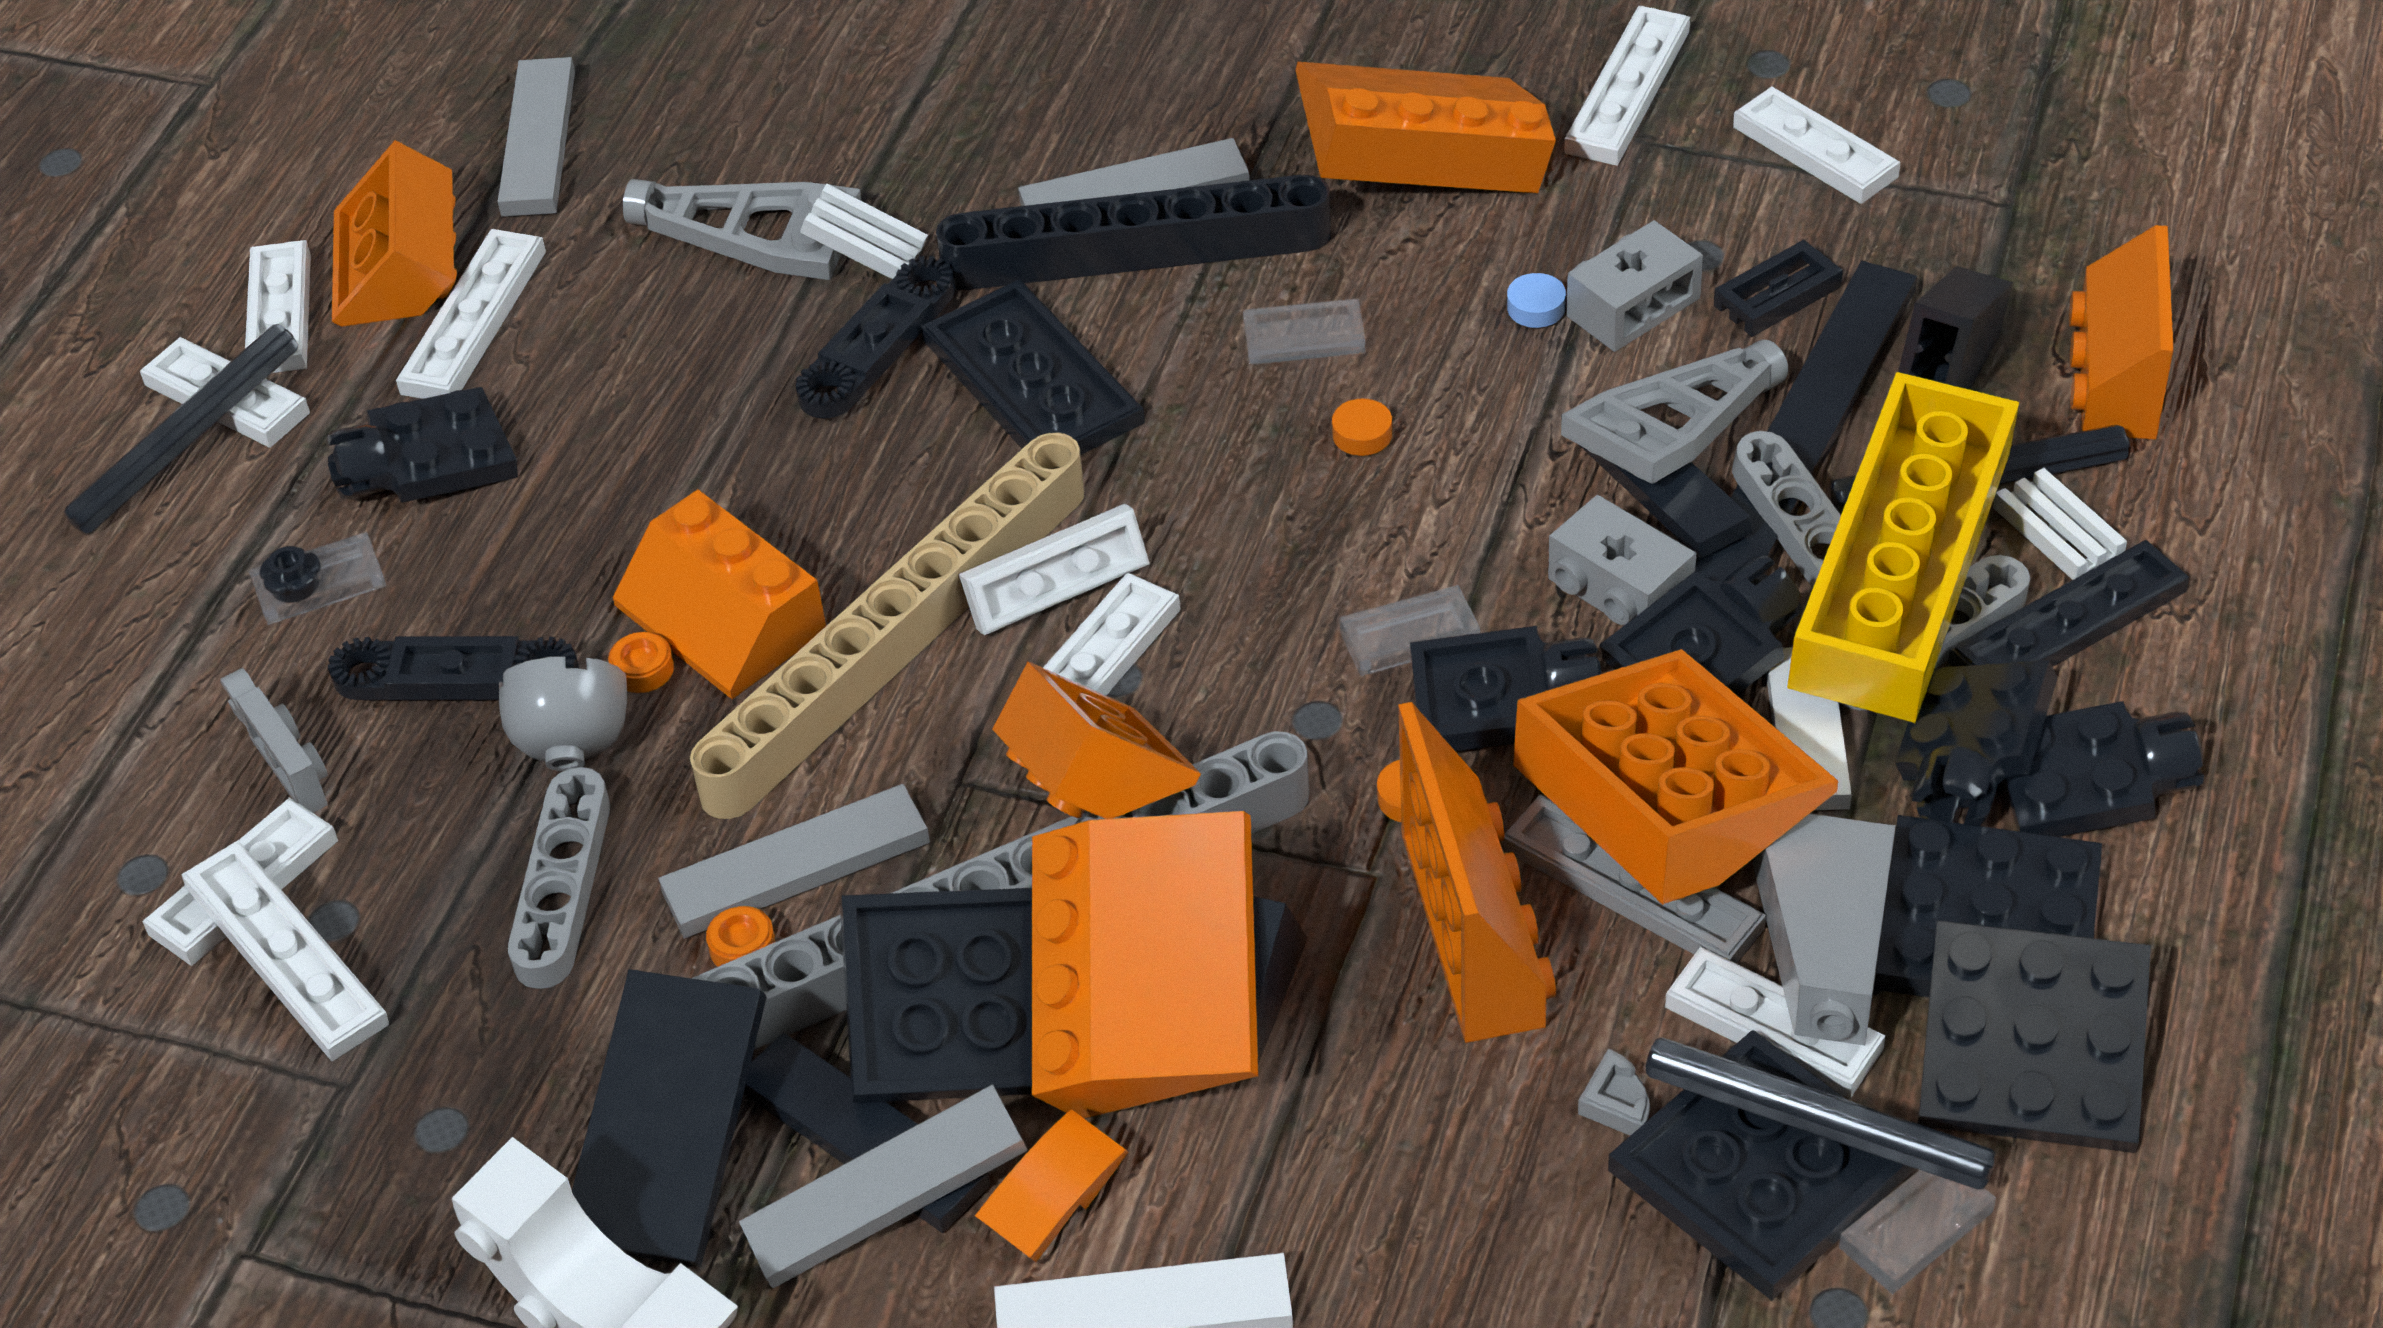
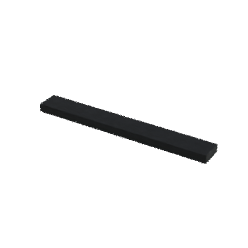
M1861 260L1767 432L1781 436L1790 445L1814 479L1817 477L1914 295L1917 275ZM1756 457L1751 460V462L1758 461ZM1772 462L1766 463L1770 470L1772 469ZM1737 485L1731 499L1751 516L1752 532L1702 559L1697 558L1695 571L1697 570L1705 578L1712 581L1726 578L1752 557L1765 555L1773 559L1781 544L1778 541V535L1758 513L1739 485ZM1786 498L1778 502L1779 507L1784 512L1796 516L1803 501L1796 498Z

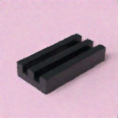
M1803 239L1716 287L1714 290V307L1721 312L1728 308L1729 319L1736 325L1744 321V331L1753 337L1841 288L1843 270ZM1809 264V266L1805 267L1804 269H1802V270H1800V271L1796 272L1795 274H1793V275H1791V276L1788 277V275L1791 274L1792 272H1794V271L1800 269L1801 267H1803V266ZM1769 286L1768 289H1766V290H1764V291L1758 293L1757 295H1755V296L1749 298V299L1746 300V301L1744 300V299H1746L1747 297H1749V296L1755 294L1756 292H1758V291L1764 289L1765 287Z

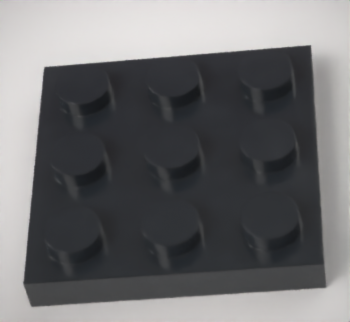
M1898 815L1874 990L1929 998L1934 934L1937 920L2094 939L2103 843Z
M1032 888L842 895L840 916L852 1103L968 1098L991 1085L994 1086L998 1096L1032 1094Z
M1937 920L1934 934L1917 1124L1930 1128L2135 1153L2139 1143L2151 945Z
M1751 1030L1721 1056L1722 1058L1845 1099L1754 1030ZM1685 1089L1609 1154L1608 1171L1771 1301L1915 1170V1168Z

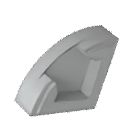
M1608 1049L1578 1100V1115L1627 1135H1632L1649 1120V1098L1641 1080L1635 1074V1067L1632 1063L1617 1052Z

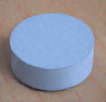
M1530 273L1516 278L1509 285L1507 290V311L1516 323L1531 328H1542L1558 322L1563 317L1566 308V290L1562 282L1557 278L1543 273Z

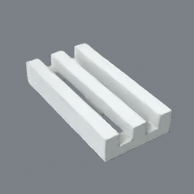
M829 184L825 185L820 198H817L811 213H808L800 233L891 279L896 276L898 269L901 270L902 264L906 263L909 265V260L912 258L916 261L928 237L927 234ZM833 224L845 229L846 231L834 226Z
M2045 468L2034 472L2031 483L2026 478L2015 482L2013 492H2009L2004 488L1995 494L1993 508L2072 580L2121 554L2126 549L2127 541ZM2028 504L2049 523V527L2025 505ZM2066 541H2070L2078 550H2080L2087 557V559H2084L2070 545H2068Z

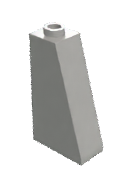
M1809 814L1753 858V868L1764 913L1766 914V921L1794 1035L1864 1046L1866 1044L1896 825Z

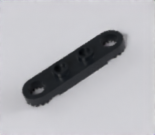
M919 256V261H915L912 258L909 260V265L906 263L901 265V270L898 269L896 276L888 284L884 283L818 352V359L809 365L808 369L804 368L801 371V376H797L796 392L799 406L803 412L815 418H833L846 413L856 404L922 332L921 326L931 322L954 297V276L949 263L945 264L942 258L936 261L935 256H930L929 260H925V256ZM925 280L936 281L937 286L932 284L930 290H928L927 286H924V291H921V286H917L916 289L914 286L916 283ZM823 386L838 387L837 393L831 391L832 396L830 397L828 393H824V397H821V393H817L815 396L814 391Z
M396 636L395 641H380L377 638L375 641H372L371 637H365L364 641H360L359 638H353L354 643L349 644L348 641L342 643L343 648L339 649L337 647L333 650L334 656L330 655L328 659V670L336 691L341 696L352 700H499V681L503 683V673L508 668L525 661L547 657H565L566 669L580 668L572 645L570 643L566 644V641L562 638L556 641V638L549 636V640H544L543 637L537 638L538 640H520L519 636ZM358 664H377V666L374 665L372 667L373 672L370 670L366 671L367 676L365 677L363 673H359V678H356L355 674L349 676L348 672L350 669Z

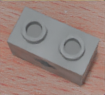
M1653 220L1634 233L1625 235L1616 244L1590 260L1581 262L1572 271L1568 272L1567 317L1612 351L1616 352L1700 299L1703 254Z
M1598 494L1549 535L1548 579L1556 583L1562 591L1576 595L1604 612L1610 620L1619 625H1626L1695 572L1696 552Z

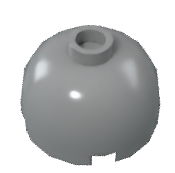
M547 657L525 661L508 668L503 673V683L499 681V710L502 727L511 743L529 757L545 761L547 768L556 771L583 767L585 760L600 755L617 741L625 723L627 680L626 674L618 666L599 659L586 658L587 670L578 668L566 669L565 657Z

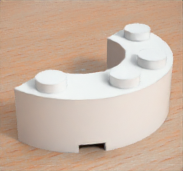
M513 1137L452 1197L453 1207L461 1224L455 1231L456 1239L471 1256L484 1262L501 1284L518 1301L514 1306V1311L528 1328H727L737 1315L738 1306L681 1263L672 1273L664 1274L644 1266L624 1253L585 1214L572 1193L568 1178Z

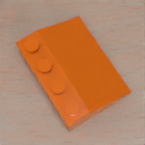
M1297 62L1295 72L1321 178L1527 193L1539 192L1556 139L1545 104L1510 78Z
M1682 649L1517 700L1513 766L1662 905L1720 885L1833 796L1838 789V780Z
M1412 702L1398 704L1401 833L1464 1042L1469 1043L1546 1028V999L1556 997L1554 973L1549 958H1537L1533 946L1538 944L1539 940L1536 918L1530 904L1520 905L1516 894L1521 892L1520 871L1515 854L1513 852L1503 854L1500 841H1504L1505 834L1499 805L1497 802H1486L1479 777Z
M1245 811L1088 820L1032 836V1096L1066 1113L1072 1109L1081 1117L1088 1118L1257 1077L1258 1046L1251 815Z

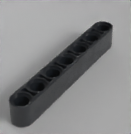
M1293 175L958 213L946 217L937 226L936 238L939 258H942L945 264L949 263L950 268L953 270L955 289L972 290L1006 286L1019 279L1025 284L1309 252L1323 247L1331 238L1330 189L1327 183L1320 177Z

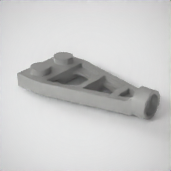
M631 179L625 189L623 216L626 223L648 226V230L775 273L831 280L841 253L800 233L808 213H811L817 198H820L826 184L787 182L666 187L654 181ZM831 185L862 201L860 189ZM732 209L723 228H715L692 220L697 210ZM763 210H788L792 212L783 236L779 240H766L745 232L744 229L751 214ZM833 224L834 226L846 231L845 229Z
M1765 339L1759 340L1744 349L1736 348L1603 391L1562 414L1561 435L1586 448L1589 452L1599 455L1631 472L1634 476L1653 484L1693 461L1760 393H1764L1782 383L1788 374V363L1784 353L1775 343ZM1712 384L1727 392V394L1716 401L1695 389ZM1664 403L1691 417V419L1683 427L1675 429L1640 410Z

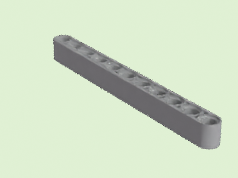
M1274 731L1260 735L1192 764L1201 773L1195 786L1116 818L1245 811L1251 815V834L1296 815L1307 805L1309 800L1307 749L1301 739L1288 732ZM1085 811L1082 818L1070 816L892 893L1032 888V836L1088 820L1105 818ZM838 915L695 976L692 979L763 990L767 998L754 1050L776 1040L783 1032L790 1035L846 1010L841 916Z

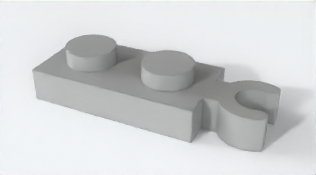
M244 668L221 678L220 682L231 698L228 700L231 709L236 717L244 723L250 739L291 798L312 813L327 806L328 804L319 781L328 776L325 765L312 743L308 742L302 746L299 745L296 740L300 738L299 730L285 705L280 704L273 708L261 689L255 687Z

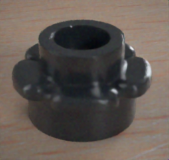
M286 546L274 551L263 562L259 574L260 578L264 580L263 585L265 589L271 592L275 599L285 603H294L307 599L317 590L319 586L318 572L321 570V562L317 555L312 552L306 554L304 549L300 547Z

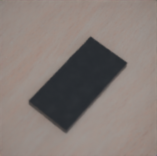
M1020 279L921 326L925 344L1021 449L1040 435L1062 433L1071 436L1077 441L1080 455L1145 423L1144 408Z
M632 969L628 970L572 1187V1193L585 1214L609 1240L627 1255L677 1264L681 1263L695 1267L702 1266L767 998L762 989Z

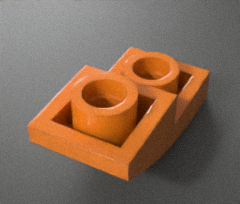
M1071 1109L1024 1155L975 1216L1033 1261L1037 1262L1080 1205L1085 1210L1129 1152Z

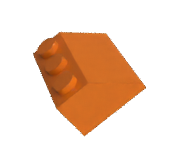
M394 140L334 210L333 323L343 327L422 316L437 298L443 299L450 293L457 277V270L454 268L453 252L456 242V232L453 231V209L456 197L453 195L452 169Z
M2161 225L2153 226L2087 266L2083 291H2072L2069 326L2080 327V332L2073 331L2070 368H2080V373L2073 374L2070 407L2071 410H2081L2082 431L2120 425L2124 428L2128 438L2157 439L2173 355L2168 226Z
M699 489L650 521L613 595L614 605L647 632L656 633L665 638L674 654L731 699H734L795 655L826 627L817 579Z
M1029 661L992 728L1009 747L1006 756L1029 770L1026 778L1030 782L1049 792L1046 800L1055 808L1076 818H1082L1085 811L1105 819L1116 818L1195 786L1201 775L1135 708Z

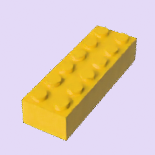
M1896 372L1794 636L1788 689L1913 723L1916 722L2010 454L2020 402Z

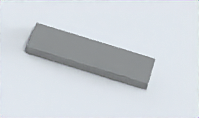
M572 57L518 61L498 196L501 217L557 213L575 77Z
M1234 138L1025 185L1018 187L1021 206L1249 181L1250 179L1249 171Z
M900 784L659 877L658 880L662 894L685 939L707 930L713 918L729 908L749 906L762 909L930 843L928 828L904 784Z
M1539 795L1505 833L1504 841H1502L1503 851L1507 853L1513 852L1515 857L1692 954H1695L1701 946L1737 964L1765 930L1766 914L1715 887L1662 905L1550 799Z
M991 1085L740 1220L739 1223L765 1278L771 1287L775 1288L1028 1150L994 1086Z

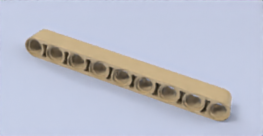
M1047 433L1029 442L707 733L692 749L690 756L703 810L708 815L718 819H732L742 816L751 810L969 608L959 577L960 573L1043 539L1076 509L1084 499L1085 492L1080 448L1077 441L1066 434Z

